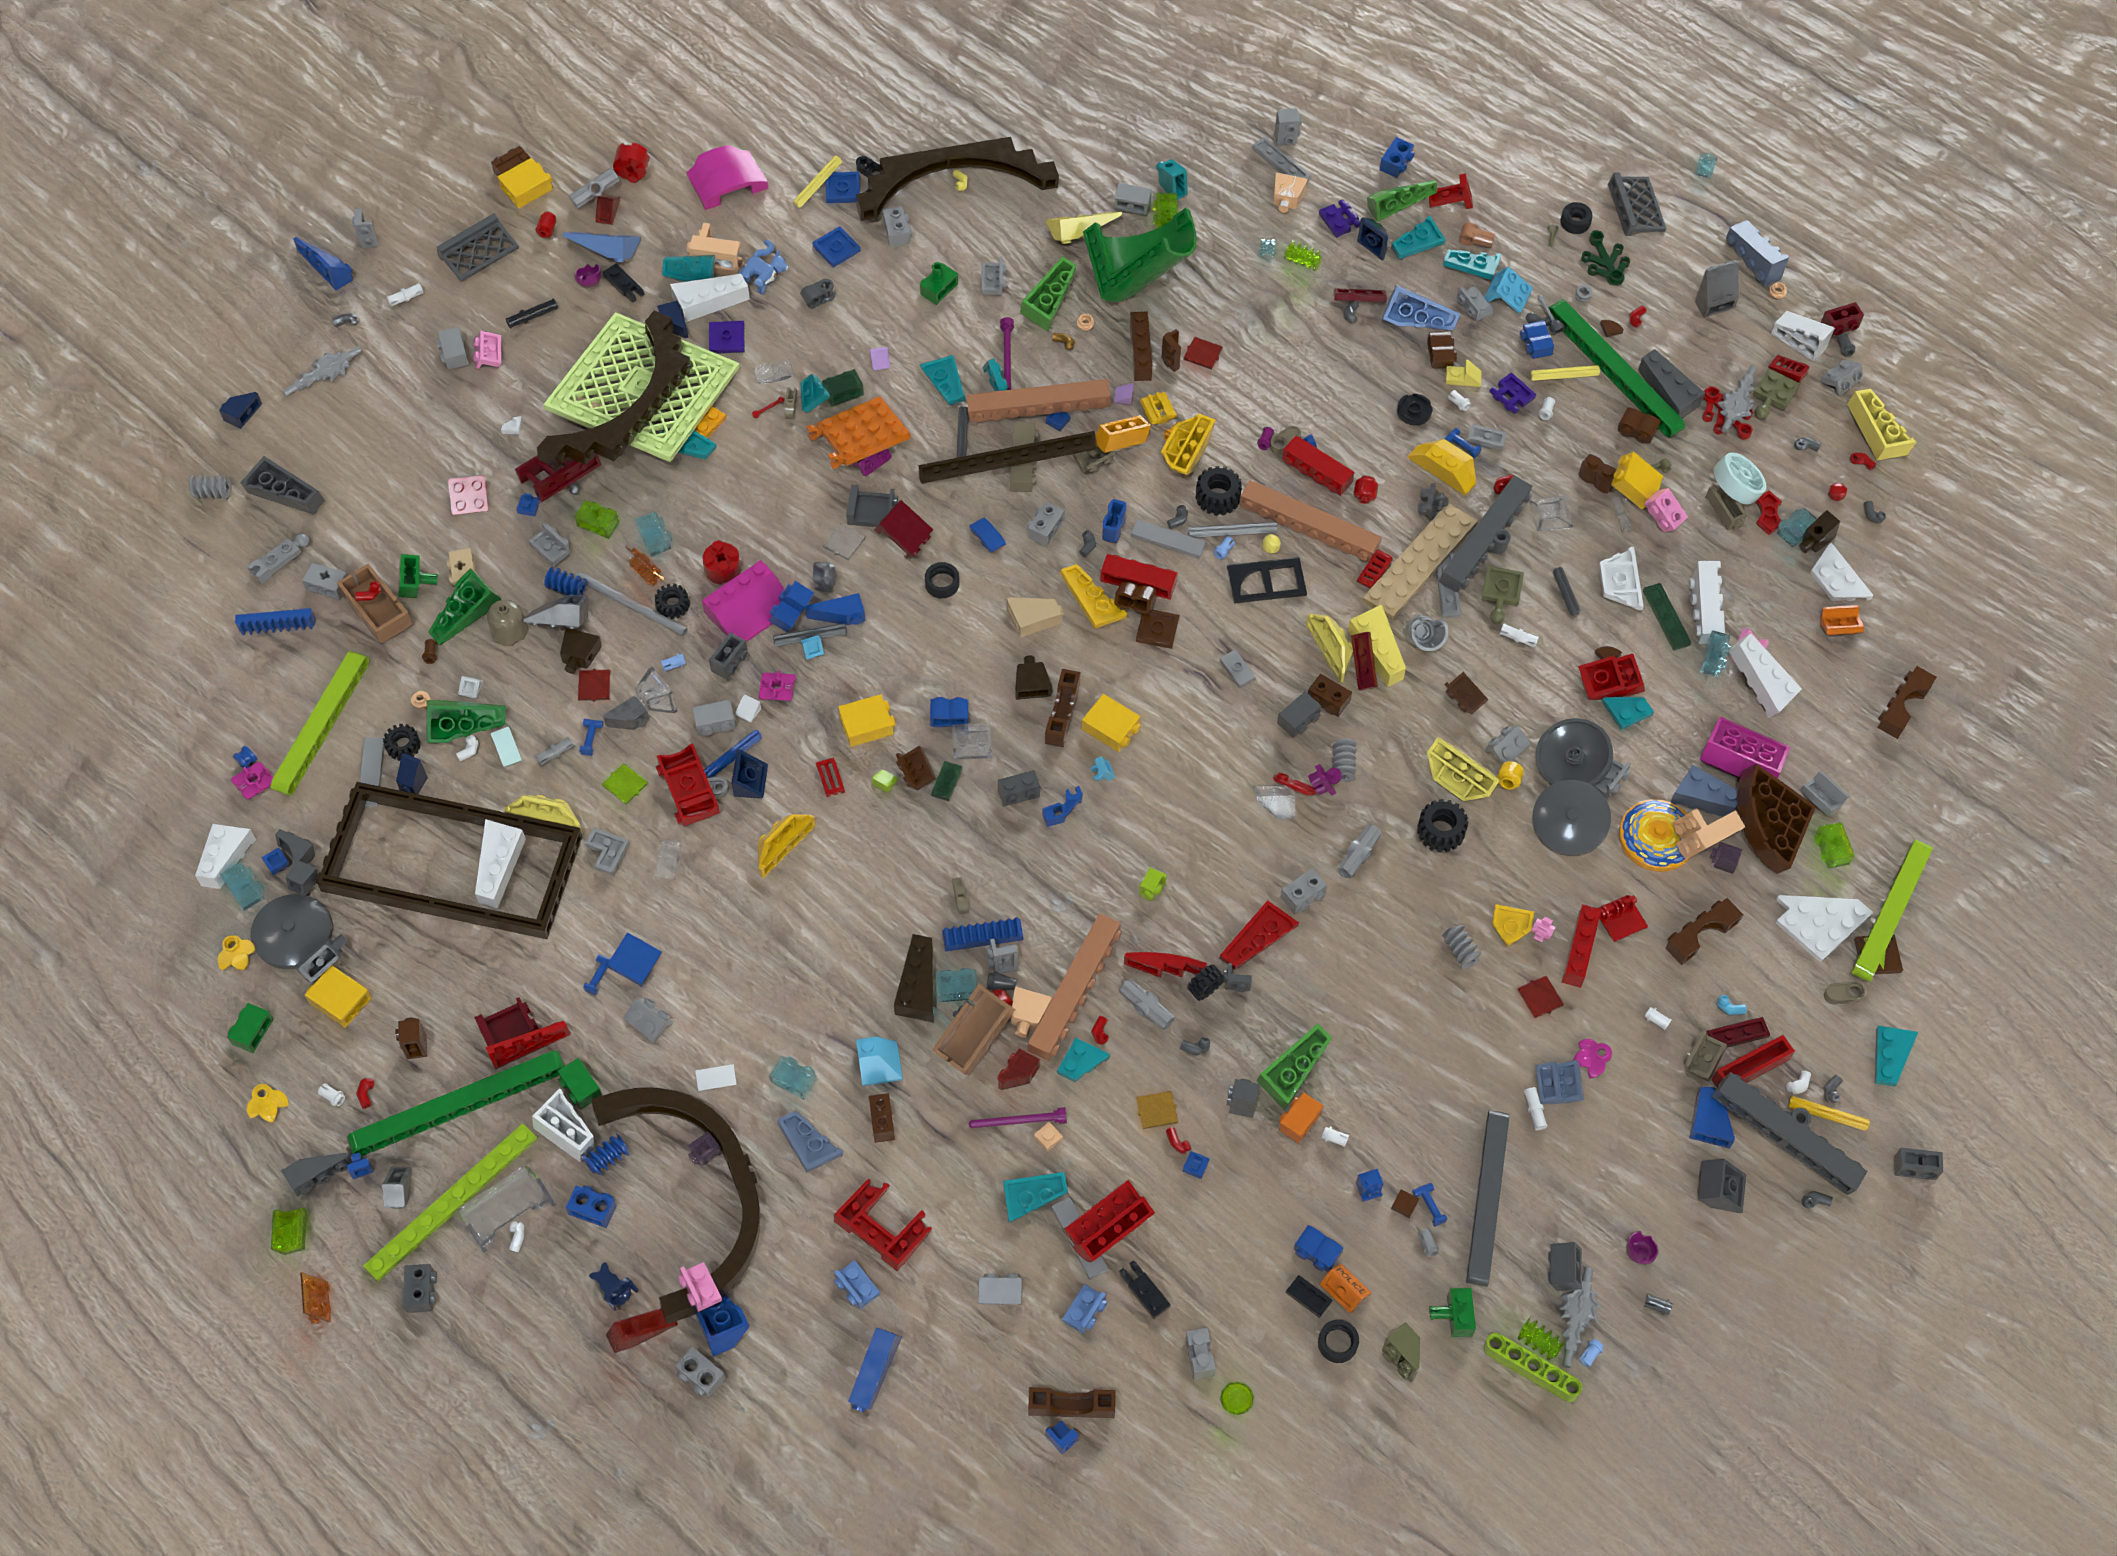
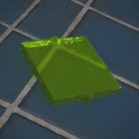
M624 763L615 772H611V776L602 783L605 789L626 805L635 796H639V792L648 785L644 778Z

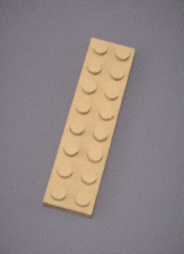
M1448 504L1446 507L1444 506L1365 594L1363 602L1372 608L1382 604L1386 616L1393 620L1437 571L1438 566L1442 565L1448 558V555L1476 527L1478 520L1451 504Z

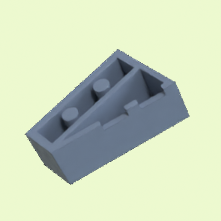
M1692 765L1675 791L1670 803L1686 805L1690 809L1706 810V813L1724 817L1735 811L1738 807V790Z

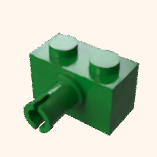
M934 262L931 274L920 282V295L937 305L958 285V273L943 263Z
M401 554L398 597L417 599L420 584L437 585V573H421L419 571L420 555Z
M1450 1288L1447 1295L1448 1306H1429V1314H1431L1429 1318L1430 1320L1449 1319L1451 1337H1473L1476 1324L1472 1288Z

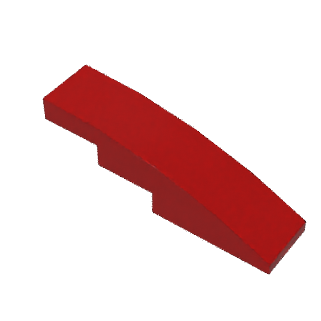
M1130 952L1125 953L1124 965L1160 978L1163 971L1182 978L1185 971L1196 975L1207 966L1206 962L1169 953Z

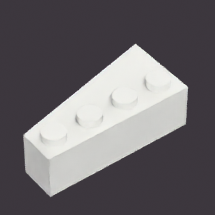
M485 819L475 890L476 898L480 904L498 908L526 840L523 830Z

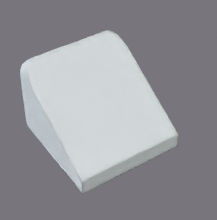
M462 676L458 695L477 699L483 680Z
M744 695L735 716L752 723L761 710L760 702Z

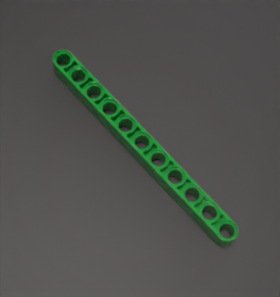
M1564 299L1548 307L1554 319L1560 320L1564 324L1565 329L1563 332L1595 365L1600 367V370L1643 414L1652 415L1661 421L1659 430L1666 437L1671 438L1684 430L1685 423L1683 419Z
M559 1051L545 1053L353 1131L347 1136L352 1154L359 1152L360 1156H365L559 1076L558 1070L565 1066Z

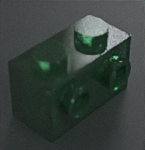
M855 369L822 380L823 386L830 395L827 400L831 407L864 395L863 384Z

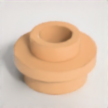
M1776 282L1769 288V294L1776 299L1785 297L1787 293L1786 286L1781 282Z
M1082 314L1077 320V326L1081 330H1090L1094 327V319L1089 314Z
M419 691L412 696L411 703L415 708L423 710L426 709V700L431 699L427 692Z

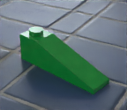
M471 568L456 582L451 597L448 596L445 608L438 614L428 632L439 645H442L487 614L491 605L501 600V597Z
M426 700L427 743H447L463 736L467 737L476 732L505 725V705Z

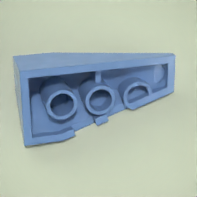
M563 232L564 237L607 258H614L615 262H625V259L632 258L640 242V237L610 235L609 237V234L594 235L593 233Z
M1396 284L1382 319L1398 326L1454 330L1461 313Z

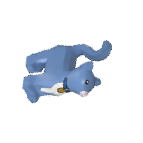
M769 240L764 241L768 248L757 250L748 259L746 266L738 273L742 274L747 283L751 281V276L757 278L755 285L758 286L757 292L761 295L766 293L765 287L774 281L778 273L788 270V265L785 259L780 256L779 250L776 252L771 264L760 259V256L769 255L774 250V244Z

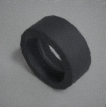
M938 562L926 570L925 588L933 597L939 599L948 598L958 591L960 586L959 572L952 564ZM937 574H947L953 578V582L946 587H938L932 584L931 579Z
M1333 1320L1326 1323L1321 1329L1318 1338V1349L1321 1355L1333 1363L1349 1361L1356 1354L1359 1345V1335L1355 1327L1344 1320ZM1341 1330L1349 1335L1351 1345L1346 1352L1335 1353L1328 1348L1326 1337L1331 1331Z

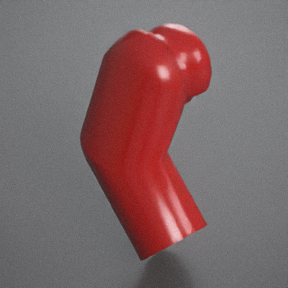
M1643 305L1629 314V321L1633 327H1638L1642 323L1640 316L1647 312Z
M1858 452L1850 455L1851 463L1865 465L1869 470H1873L1877 465L1865 453Z
M1511 474L1497 478L1493 487L1494 492L1501 494L1514 475Z
M373 581L370 583V588L367 591L355 592L356 601L374 600L381 592L380 583Z
M1104 1016L1098 1017L1091 1030L1095 1042L1100 1045L1105 1044L1109 1039V1036L1103 1030L1108 1021Z
M363 1078L356 1091L362 1109L372 1105L367 1094L368 1090L372 1089L375 1085L372 1078Z
M1170 1127L1166 1130L1170 1145L1180 1154H1186L1187 1151L1191 1150V1145L1187 1140L1181 1143L1175 1128Z

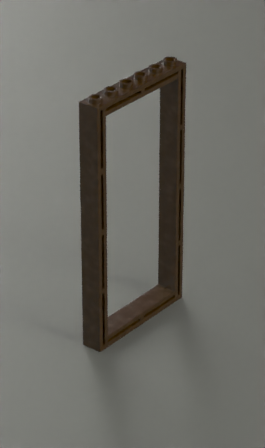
M356 782L355 787L350 791L348 805L344 806L343 818L337 824L336 836L330 842V851L324 857L323 869L317 875L316 883L321 892L548 939L582 840L580 828ZM366 801L485 826L486 819L521 829L524 835L562 842L537 919L339 878V873L365 809Z

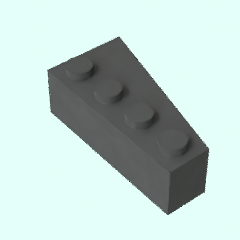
M1656 349L1642 357L1638 369L1639 373L1682 419L1701 406L1705 392Z
M265 456L240 482L248 494L310 514H314L325 501L317 489Z

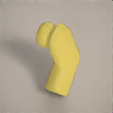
M956 169L953 172V177L959 181L956 182L958 186H955L958 191H964L967 188L968 177Z

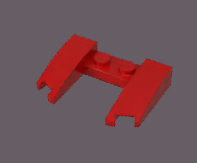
M867 1179L835 1212L834 1222L849 1234L853 1232L881 1254V1259L898 1271L932 1231V1227L925 1228L921 1220L925 1217V1213L921 1210L896 1237L867 1215L889 1189L890 1185L884 1182L882 1188L870 1186L871 1179Z

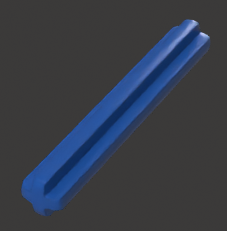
M753 730L704 769L706 777L711 778L734 761L736 750L740 749L745 752L762 738L760 732Z

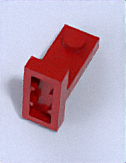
M1466 173L1459 175L1460 184L1437 188V193L1429 196L1430 208L1460 201L1465 202L1466 209L1473 208L1472 193Z

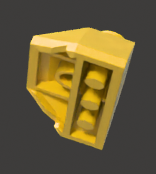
M1199 413L1193 418L1186 419L1174 426L1161 450V455L1170 469L1185 475L1194 472L1208 446L1216 422L1215 419Z
M1445 439L1419 444L1407 457L1465 496L1476 485L1473 457Z
M794 814L785 816L780 821L775 822L767 834L761 836L758 841V866L761 878L764 879L816 826L814 816Z

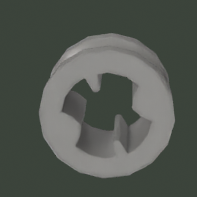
M1581 285L1577 288L1575 297L1580 302H1587L1591 298L1592 290L1589 286Z

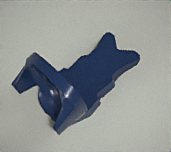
M606 1262L601 1265L599 1272L589 1274V1277L599 1284L600 1289L605 1293L604 1300L614 1311H616L614 1305L621 1306L629 1300L631 1289L636 1293L638 1292L637 1287L629 1277L620 1280L616 1274L610 1272Z

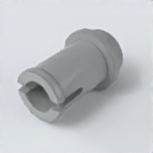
M1429 1228L1417 1233L1424 1248L1423 1253L1427 1257H1432L1439 1253V1246L1435 1244Z

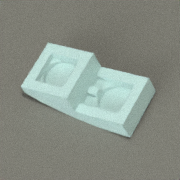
M509 727L491 733L504 768L522 761Z

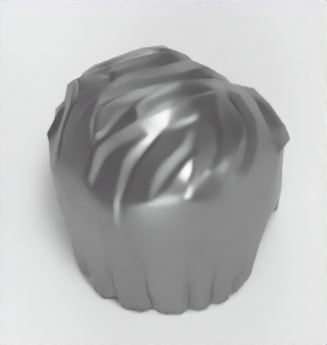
M815 562L813 564V581L819 587H814V589L823 592L832 591L838 577L834 564L830 562Z

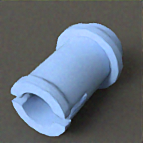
M1226 537L1219 546L1214 548L1215 557L1218 559L1226 558L1229 550L1235 545V541L1231 542L1232 538Z
M678 653L677 656L661 660L665 672L679 666L682 668L686 664L683 654L679 655Z
M1596 1339L1588 1342L1589 1346L1579 1358V1361L1589 1368L1598 1354L1603 1353L1604 1345Z

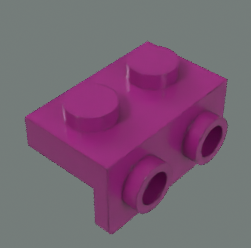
M887 448L851 465L860 468L862 475L867 477L891 459L892 456Z

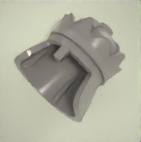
M1413 615V618L1407 620V626L1403 629L1406 641L1413 648H1420L1424 651L1438 650L1445 644L1448 637L1447 623L1443 619L1434 621L1426 615Z

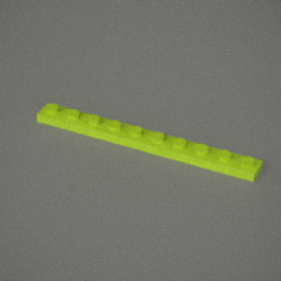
M522 1123L366 1262L363 1267L377 1282L382 1280L537 1140L536 1135Z

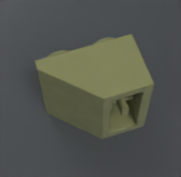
M1405 1322L1386 1338L1382 1351L1384 1352V1358L1389 1363L1393 1362L1398 1368L1397 1371L1400 1376L1412 1382L1419 1370L1420 1337Z

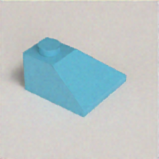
M880 1037L856 1040L862 1086L903 1080L897 1041Z

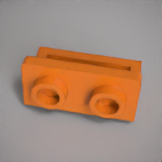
M1858 605L1822 608L1820 624L1827 635L1863 633L1864 625L1858 617L1860 610Z

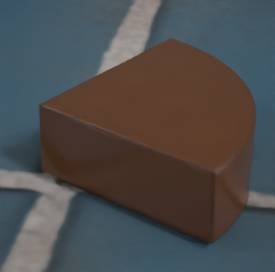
M1601 320L1600 322L1606 337L1623 334L1624 329L1617 322L1611 320Z
M1603 646L1595 650V654L1600 659L1615 655V658H1619L1622 654L1620 650L1610 646Z

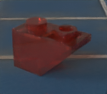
M1020 1048L1016 1053H1012L1007 1062L1009 1065L1005 1070L1002 1069L997 1077L999 1089L1005 1090L1029 1084L1040 1068V1059Z

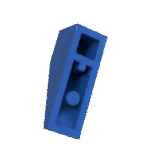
M859 593L810 604L805 608L807 619L837 624L844 623L845 625H856L865 621V611Z

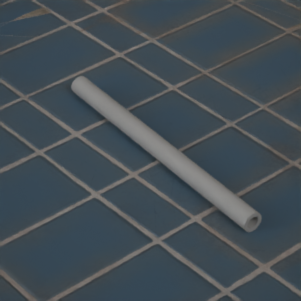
M580 571L576 574V576L581 577V580L586 578L587 586L682 636L687 633V628Z

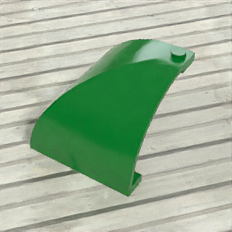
M1186 207L1174 215L1173 220L1167 224L1139 235L1106 237L1102 235L1101 227L1096 222L1083 231L1101 299L1110 302L1123 301L1133 297L1195 251L1197 244L1193 218L1190 210Z

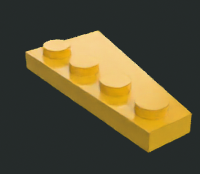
M1075 564L1060 570L1061 577L1094 629L1127 618L1128 613L1116 606L1112 598L1109 599L1104 594V590L1100 586H1096L1092 582L1093 579L1080 566Z

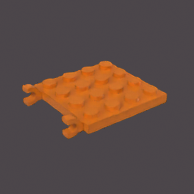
M880 396L832 417L825 418L817 422V426L813 424L806 426L809 433H811L808 434L811 441L823 435L836 453L828 454L829 459L832 461L830 466L833 469L843 463L848 466L911 439L910 432Z

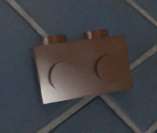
M1177 329L1166 333L1162 341L1161 359L1173 372L1180 369L1181 346L1178 344L1179 331Z
M1464 672L1450 684L1448 682L1444 684L1448 688L1446 693L1452 699L1456 697L1460 701L1457 705L1464 712L1468 710L1471 715L1489 700Z
M918 746L905 755L901 753L896 754L898 759L896 762L897 766L903 771L905 775L903 779L908 787L911 786L919 790L936 779L922 747Z

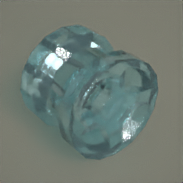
M1261 238L1260 255L1270 254V256H1274L1275 238L1270 240Z

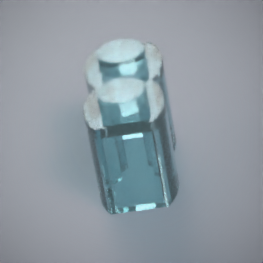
M1805 507L1801 510L1797 509L1789 519L1785 518L1779 523L1777 534L1789 545L1795 547L1803 540L1805 530L1817 518Z
M781 1056L771 1071L769 1079L778 1087L805 1100L817 1081V1075L811 1067L798 1065V1061L793 1057Z

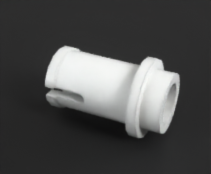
M1453 390L1450 393L1452 397L1449 395L1448 400L1456 404L1460 411L1468 410L1471 405L1468 398L1465 399L1456 390Z
M1547 397L1544 399L1542 409L1539 410L1541 419L1549 420L1553 416L1552 410L1555 404L1553 398Z
M1650 1007L1644 1017L1647 1018V1021L1650 1020L1665 1030L1672 1019L1656 1011L1657 1008L1653 1009Z
M326 1083L322 1085L325 1089L319 1088L318 1095L329 1100L331 1105L340 1106L345 1101L342 1091H336Z
M1330 1126L1329 1128L1325 1127L1321 1138L1325 1139V1142L1328 1140L1345 1147L1349 1135L1333 1130Z

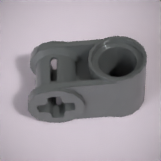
M825 278L801 290L800 294L810 309L832 301L835 298L833 281Z

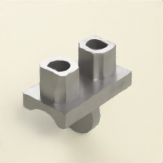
M1430 483V488L1421 489L1420 498L1422 501H1427V503H1419L1418 512L1419 515H1428L1429 519L1433 520L1437 509L1442 510L1444 506H1448L1449 499L1444 493H1439L1436 490V483Z

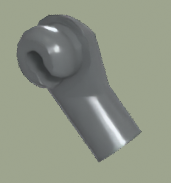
M1352 301L1343 311L1344 318L1350 324L1357 320V317L1354 315V311L1359 307L1357 301Z

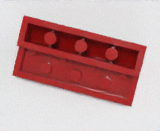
M1127 1180L1063 1229L1073 1242V1249L1085 1261L1093 1262L1154 1215L1155 1212L1144 1196L1140 1197L1130 1181Z

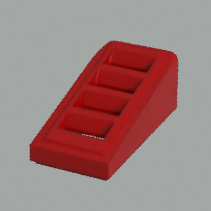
M1777 355L1768 368L1800 383L1807 375L1810 366Z
M1377 549L1358 577L1357 582L1371 589L1391 566L1392 556ZM1365 576L1372 578L1373 581L1367 579Z

